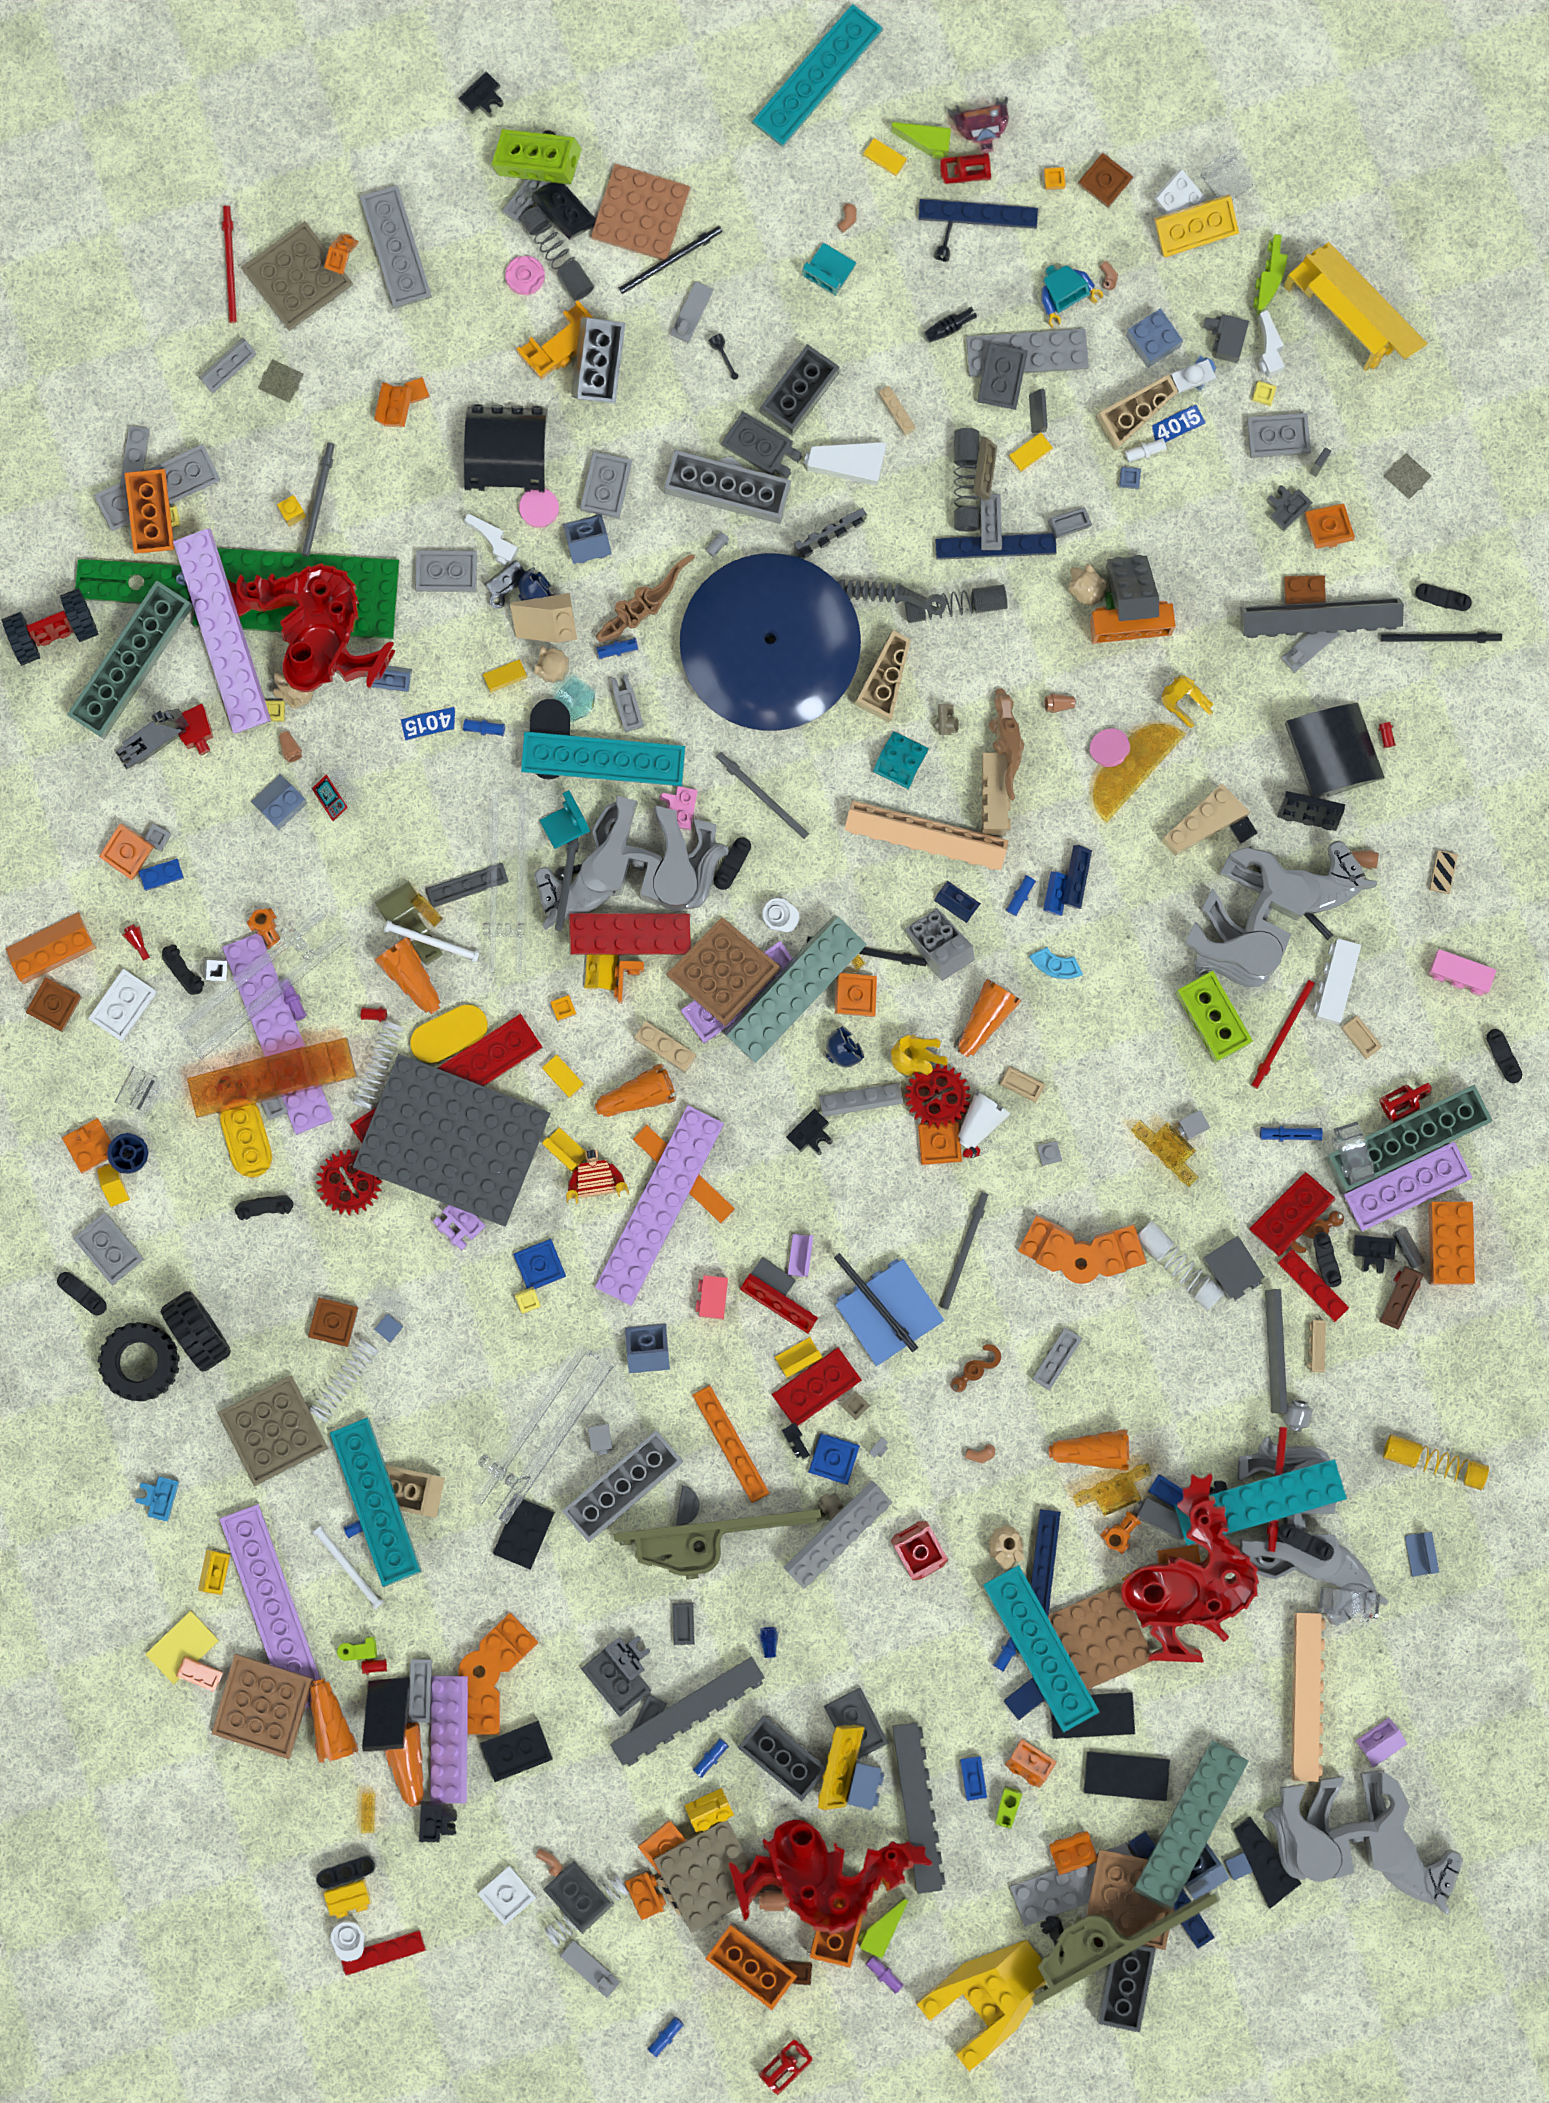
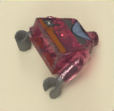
M997 97L995 105L961 111V115L959 106L955 105L957 111L953 113L948 108V114L958 132L966 140H970L971 143L980 142L982 153L994 151L992 139L1001 137L1009 121L1008 97H1005L1004 103H1001L999 97Z

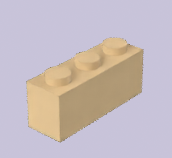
M647 1021L644 1022L634 1037L636 1042L684 1074L687 1073L697 1058L695 1053Z

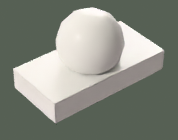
M1209 360L1198 364H1191L1187 368L1171 374L1178 394L1216 378Z

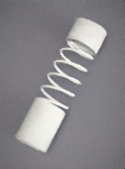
M1153 1220L1138 1233L1142 1247L1156 1261L1162 1260L1176 1249L1164 1266V1269H1167L1184 1257L1172 1273V1277L1192 1264L1179 1284L1184 1283L1199 1272L1188 1287L1187 1292L1206 1280L1194 1297L1204 1309H1210L1223 1296L1225 1292L1213 1280L1208 1282L1210 1277H1205L1191 1287L1200 1276L1202 1269H1198L1184 1279L1192 1269L1194 1261L1177 1271L1187 1257V1254L1181 1255L1169 1264L1178 1252L1179 1246L1166 1253L1175 1242Z

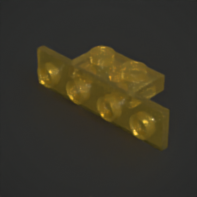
M1141 1120L1131 1129L1136 1138L1141 1140L1168 1169H1171L1182 1183L1190 1187L1199 1178L1185 1164L1196 1150L1168 1122L1156 1134Z
M1149 1464L1137 1465L1126 1473L1117 1474L1113 1479L1101 1481L1095 1487L1079 1491L1073 1496L1076 1508L1096 1500L1105 1517L1140 1501L1141 1496L1134 1483L1152 1475Z

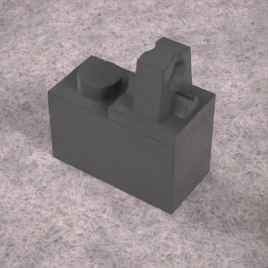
M1222 314L1221 317L1216 316V319L1205 318L1203 328L1211 330L1212 334L1216 335L1217 338L1212 350L1216 351L1214 358L1238 364L1249 324L1248 320Z

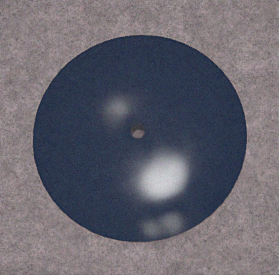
M763 553L742 557L726 564L711 574L691 598L685 611L680 631V653L683 668L688 681L699 698L712 711L727 721L760 731H779L799 727L827 712L839 701L852 682L861 651V634L857 614L851 600L840 584L815 564L802 558L779 553ZM773 636L776 640L774 643L768 644L765 642V638Z

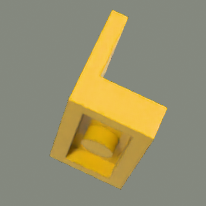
M587 955L584 989L614 991L617 982L615 967L618 966V955Z
M560 1127L542 1142V1145L571 1172L586 1159L585 1150Z
M811 1337L775 1356L786 1378L823 1358Z

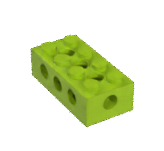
M502 129L491 165L499 176L572 184L582 148L575 137Z
M1214 971L1205 974L1176 991V996L1215 1064L1253 1042ZM1199 996H1207L1209 1003L1203 1004L1199 1000ZM1216 1013L1219 1021H1212L1209 1014ZM1221 1030L1226 1031L1229 1038L1222 1039L1219 1032Z

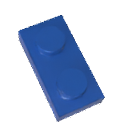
M178 859L139 871L145 891L184 879Z
M1051 871L1043 911L1056 916L1063 915L1064 904L1062 902L1067 875Z
M981 1756L960 1759L966 1801L987 1798Z

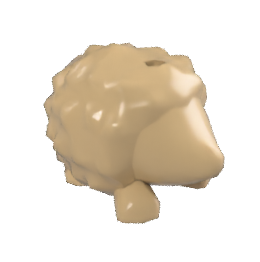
M1090 564L1085 565V570L1076 567L1070 569L1071 581L1068 584V590L1071 595L1075 596L1077 601L1085 605H1094L1100 602L1105 596L1107 582L1095 573Z
M542 646L534 674L543 678L545 682L555 683L563 681L569 672V658L565 656L563 651H558L555 648L549 650Z
M283 673L274 674L275 682L279 689L273 690L275 697L283 698L294 709L300 708L312 700L315 691L299 692L288 685Z
M1003 1525L1000 1528L994 1529L988 1542L989 1556L995 1558L997 1563L1005 1571L1012 1569L1016 1562H1021L1025 1558L1023 1555L1022 1537L1019 1536V1532L1014 1527Z

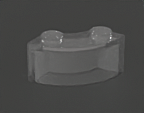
M1353 1122L1334 1128L1335 1137L1332 1138L1334 1148L1339 1150L1343 1163L1341 1166L1343 1176L1348 1177L1351 1184L1375 1177L1373 1162L1359 1124Z
M1321 1588L1319 1613H1326L1327 1618L1339 1619L1340 1615L1357 1617L1356 1621L1369 1622V1618L1378 1619L1380 1594Z

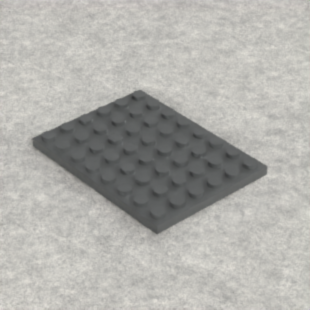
M398 1054L353 1168L506 1227L551 1113Z

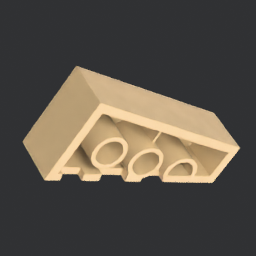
M1169 374L1096 415L1115 451L1178 393Z
M894 630L889 634L854 705L888 723L892 720L911 639Z
M982 754V833L990 836H1006L1007 831L1011 830V818H1008V811L1011 810V800L1008 799L1005 786L1007 760L1004 754Z
M1221 784L1163 838L1162 843L1177 856L1247 817L1250 812Z

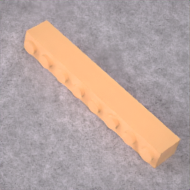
M853 800L844 829L855 835L861 834L869 836L874 840H885L894 845L908 846L913 850H924L933 855L947 856L952 860L967 861L969 864L986 866L991 870H1002L1009 842L1006 839Z
M1294 1613L1291 1780L1319 1782V1777H1322V1765L1319 1764V1756L1323 1754V1745L1319 1743V1735H1323V1723L1320 1722V1714H1323L1324 1705L1323 1701H1320V1693L1324 1692V1681L1320 1679L1321 1672H1324V1660H1321V1651H1324L1325 1640L1321 1639V1630H1325V1618H1322L1320 1613Z

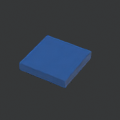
M552 1239L513 1254L527 1289L530 1287L538 1289L566 1277Z
M821 1433L808 1473L848 1485L860 1445Z

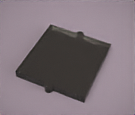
M272 359L267 371L263 373L264 377L258 389L290 403L295 392L299 390L298 386L304 374Z
M1405 453L1397 463H1393V467L1384 475V478L1410 500L1418 490L1423 489L1422 486L1431 478V475Z

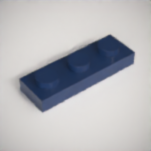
M1073 845L1062 904L1074 909H1081L1092 850L1080 845Z

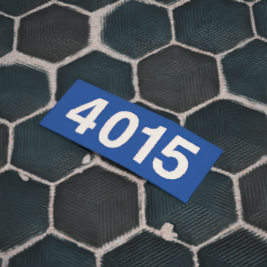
M1197 404L1152 425L1154 440L1163 438L1166 443L1206 424Z
M446 708L401 719L405 741L454 729L455 708Z

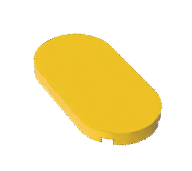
M459 1006L419 1026L411 1036V1050L417 1059L425 1063L435 1064L482 1039L486 1035L488 1028L487 1018L483 1011L476 1006Z
M244 1098L233 1099L224 1106L220 1115V1122L231 1162L235 1170L242 1176L256 1178L266 1173L273 1160L262 1115L258 1106L252 1101Z

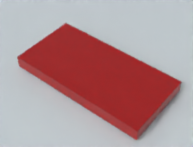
M1305 1172L1249 1228V1231L1280 1257L1336 1199Z
M837 1347L771 1395L792 1424L796 1422L797 1426H799L857 1385L862 1379L840 1348Z

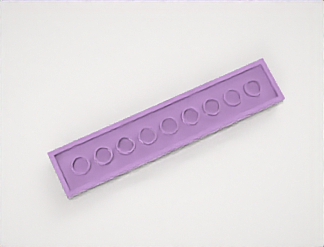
M207 528L173 541L233 734L270 722L271 718L211 529Z
M257 933L222 947L278 1091L288 1110V1116L295 1134L298 1135L333 1121L334 1117L289 1005L285 1003L286 998L279 986V978L262 936H259Z
M690 1106L686 1107L595 1288L632 1306L724 1123Z
M257 1504L219 1518L270 1664L314 1678L313 1681L321 1679L260 1505ZM311 1691L309 1693L305 1708L311 1706Z

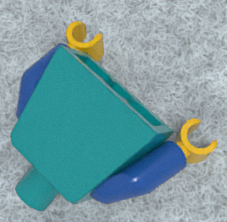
M1051 265L1045 270L1047 277L1043 279L1045 286L1042 288L1041 301L1046 314L1050 316L1048 323L1052 328L1051 320L1054 318L1058 320L1059 325L1061 324V318L1055 315V311L1060 313L1090 295L1089 298L1092 303H1097L1094 294H1097L1100 299L1103 297L1102 291L1095 290L1094 283L1084 271L1071 269L1066 265L1058 270L1054 265Z

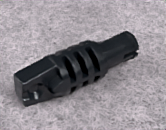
M969 307L957 315L951 314L936 322L923 333L927 342L932 343L944 339L961 330L962 325L977 318L976 313L968 316L974 309Z

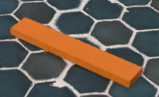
M648 1125L633 1138L657 1163L668 1145ZM698 1175L689 1194L719 1223H722L735 1208Z
M709 1385L693 1394L692 1396L751 1503L770 1494L712 1387Z

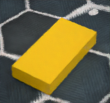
M873 138L863 153L864 157L896 177L907 162L906 157Z
M1040 432L1011 453L1009 458L1021 473L1050 452L1053 447Z
M557 1054L542 1067L568 1098L584 1086V1083Z

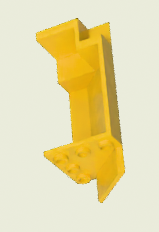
M1330 242L1326 243L1323 247L1315 249L1311 255H1305L1303 262L1286 279L1284 288L1288 292L1295 286H1298L1309 298L1315 295L1371 352L1363 368L1365 371L1370 367L1375 369L1381 363L1384 355L1389 356L1394 350L1406 360L1428 345Z

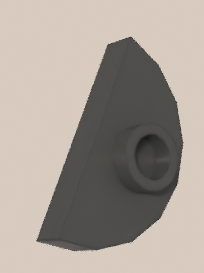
M682 1485L676 1526L691 1523L697 1517L700 1509L696 1493Z

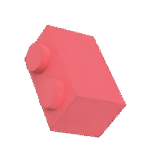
M704 1275L703 1280H699L698 1292H702L701 1300L696 1302V1312H699V1317L724 1320L728 1278Z

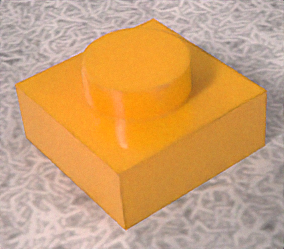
M1064 167L1044 168L1045 190L1065 189Z
M570 995L550 1002L557 1021L577 1015Z

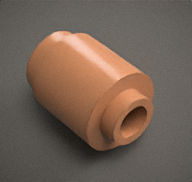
M782 1890L759 1892V1909H764V1911H784V1907H788V1901L783 1896Z

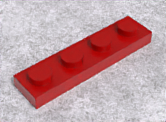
M1293 1249L1277 1263L1333 1322H1336L1349 1309L1348 1305L1325 1284Z
M751 1273L740 1288L742 1292L807 1334L810 1333L818 1320V1317L810 1311H807Z
M421 1930L364 1947L363 1953L358 1959L353 1961L341 1960L345 1976L426 1951Z

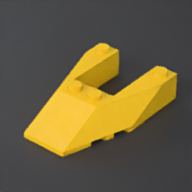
M1023 1940L964 1962L916 2001V2004L927 2019L931 2021L960 1996L964 1995L987 2025L955 2052L956 2056L970 2072L1020 2026L1033 2005L1031 1998L1035 1995L1034 1991L1046 1984L1038 1968L1043 1960L1027 1940Z

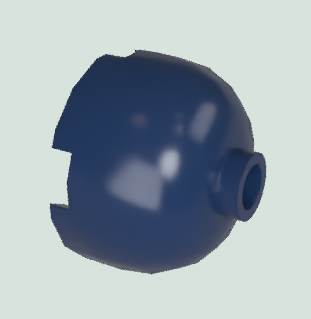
M534 567L526 571L519 580L518 589L520 594L518 596L521 601L556 595L555 593L551 594L549 591V587L552 586L547 578L540 571L535 573Z
M843 1026L829 1035L826 1042L828 1052L826 1057L832 1064L836 1063L840 1067L847 1068L860 1063L865 1056L860 1044H855L850 1038L853 1034Z
M131 1133L120 1134L113 1138L107 1151L108 1162L112 1168L123 1174H132L141 1170L146 1164L149 1154L145 1141Z

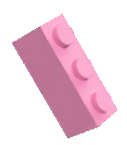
M1438 949L1428 975L1433 976L1432 979L1443 983L1445 980L1451 982V986L1454 988L1463 989L1465 987L1471 990L1470 993L1482 996L1489 993L1496 969Z

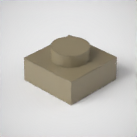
M855 1391L841 1407L856 1421L870 1405Z

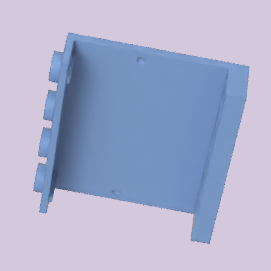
M895 1259L887 1265L889 1269L883 1273L879 1270L871 1275L872 1280L866 1283V1285L901 1327L907 1329L910 1333L909 1336L915 1341L944 1322V1319L905 1260L899 1261ZM855 1286L853 1293L850 1295L844 1293L836 1299L838 1303L835 1304V1307L838 1308L872 1359L874 1365L878 1366L905 1348L906 1344L895 1336L896 1332L861 1290Z

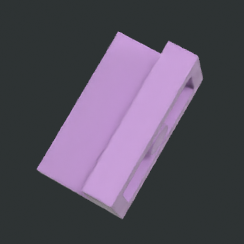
M793 1234L788 1275L808 1278L813 1235Z
M1390 1717L1355 1740L1373 1768L1407 1745L1401 1731Z

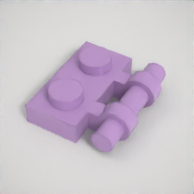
M450 1205L442 1211L448 1217L445 1221L439 1216L433 1221L438 1227L437 1230L441 1234L444 1233L451 1240L450 1243L453 1246H457L461 1251L467 1246L462 1240L465 1235L473 1240L486 1227L477 1216ZM452 1223L461 1230L458 1234L449 1227Z

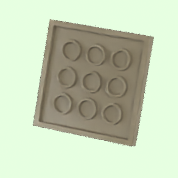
M306 221L241 267L288 331L353 285L345 272L342 275L324 268L328 250Z
M292 1375L218 1412L254 1486L329 1449Z
M728 1820L719 1822L709 1829L699 1832L653 1858L691 1933L740 1907L728 1863L735 1864L742 1874L751 1868V1864Z

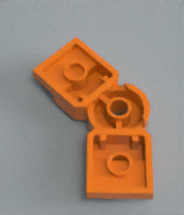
M1036 1215L1018 1249V1252L1036 1261L1035 1263L1052 1272L1062 1270L1067 1279L1078 1284L1093 1281L1099 1273L1109 1277L1126 1272L1127 1269L1147 1264L1135 1224L1095 1235L1092 1243L1086 1241L1076 1242L1072 1232ZM1078 1258H1084L1087 1261V1264L1085 1266H1080L1077 1264L1076 1260Z
M511 1613L480 1641V1650L467 1654L459 1665V1676H468L467 1734H500L501 1692L495 1685L500 1678L501 1672H509L539 1643ZM478 1665L485 1668V1675L481 1678L474 1674V1669Z

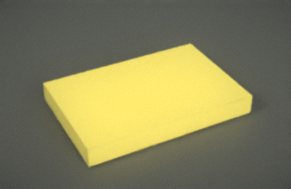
M190 1611L145 1655L175 1684L180 1679L176 1676V1673L184 1656L199 1661L220 1640Z

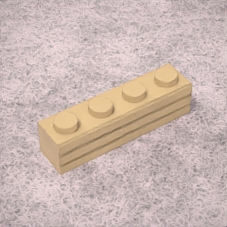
M887 386L879 391V396L901 428L904 436L914 431L916 428L891 387Z
M1312 1320V1323H1309V1331H1311L1309 1344H1311V1349H1309L1308 1355L1311 1356V1362H1308V1369H1310V1372L1323 1373L1325 1372L1326 1321Z

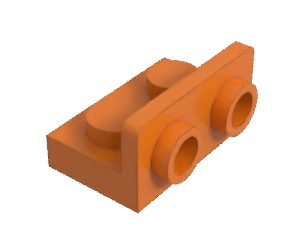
M382 383L374 420L386 427H405L413 389L408 386H391L388 383Z
M1021 1739L1005 1766L1012 1773L1025 1778L1030 1785L1040 1788L1047 1780L1056 1761Z
M1088 1831L1078 1832L1071 1837L1058 1839L1049 1844L1059 1875L1097 1862V1855Z
M648 1871L625 1881L641 1920L665 1910L663 1906L667 1904L662 1893L658 1894L655 1889L658 1883L654 1874L649 1875Z

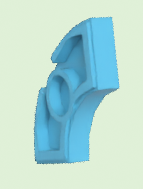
M1048 947L1029 955L1032 963L1048 976L1058 979H1073L1083 975L1075 957H1058L1051 953Z

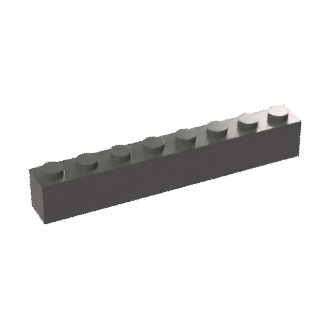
M1400 597L1244 606L1240 607V630L1243 636L1247 638H1256L1258 635L1276 637L1278 634L1294 636L1298 633L1313 635L1321 631L1336 633L1338 630H1345L1347 632H1356L1357 629L1375 631L1377 628L1394 630L1397 627H1403L1404 603Z
M751 1656L657 1716L641 1724L636 1729L612 1742L610 1746L622 1766L627 1764L630 1767L639 1761L638 1756L643 1753L648 1756L657 1750L655 1746L663 1742L665 1745L675 1739L673 1736L679 1731L682 1734L693 1728L691 1724L696 1720L701 1723L710 1717L709 1712L714 1709L719 1712L728 1706L726 1702L734 1698L736 1701L746 1695L744 1692L746 1689L751 1687L754 1690L764 1684L762 1680L765 1677Z
M917 1722L894 1725L892 1729L909 1842L915 1847L925 1846V1855L932 1861L931 1866L913 1864L917 1894L942 1891V1885H946L944 1872L940 1873L939 1864L943 1863L941 1851L937 1852L936 1850L939 1836L938 1830H933L932 1822H936L935 1810H930L929 1802L933 1801L932 1790L927 1789L926 1781L930 1780L929 1770L924 1768L923 1760L927 1759L925 1747H921L920 1739L924 1738L922 1726H918Z

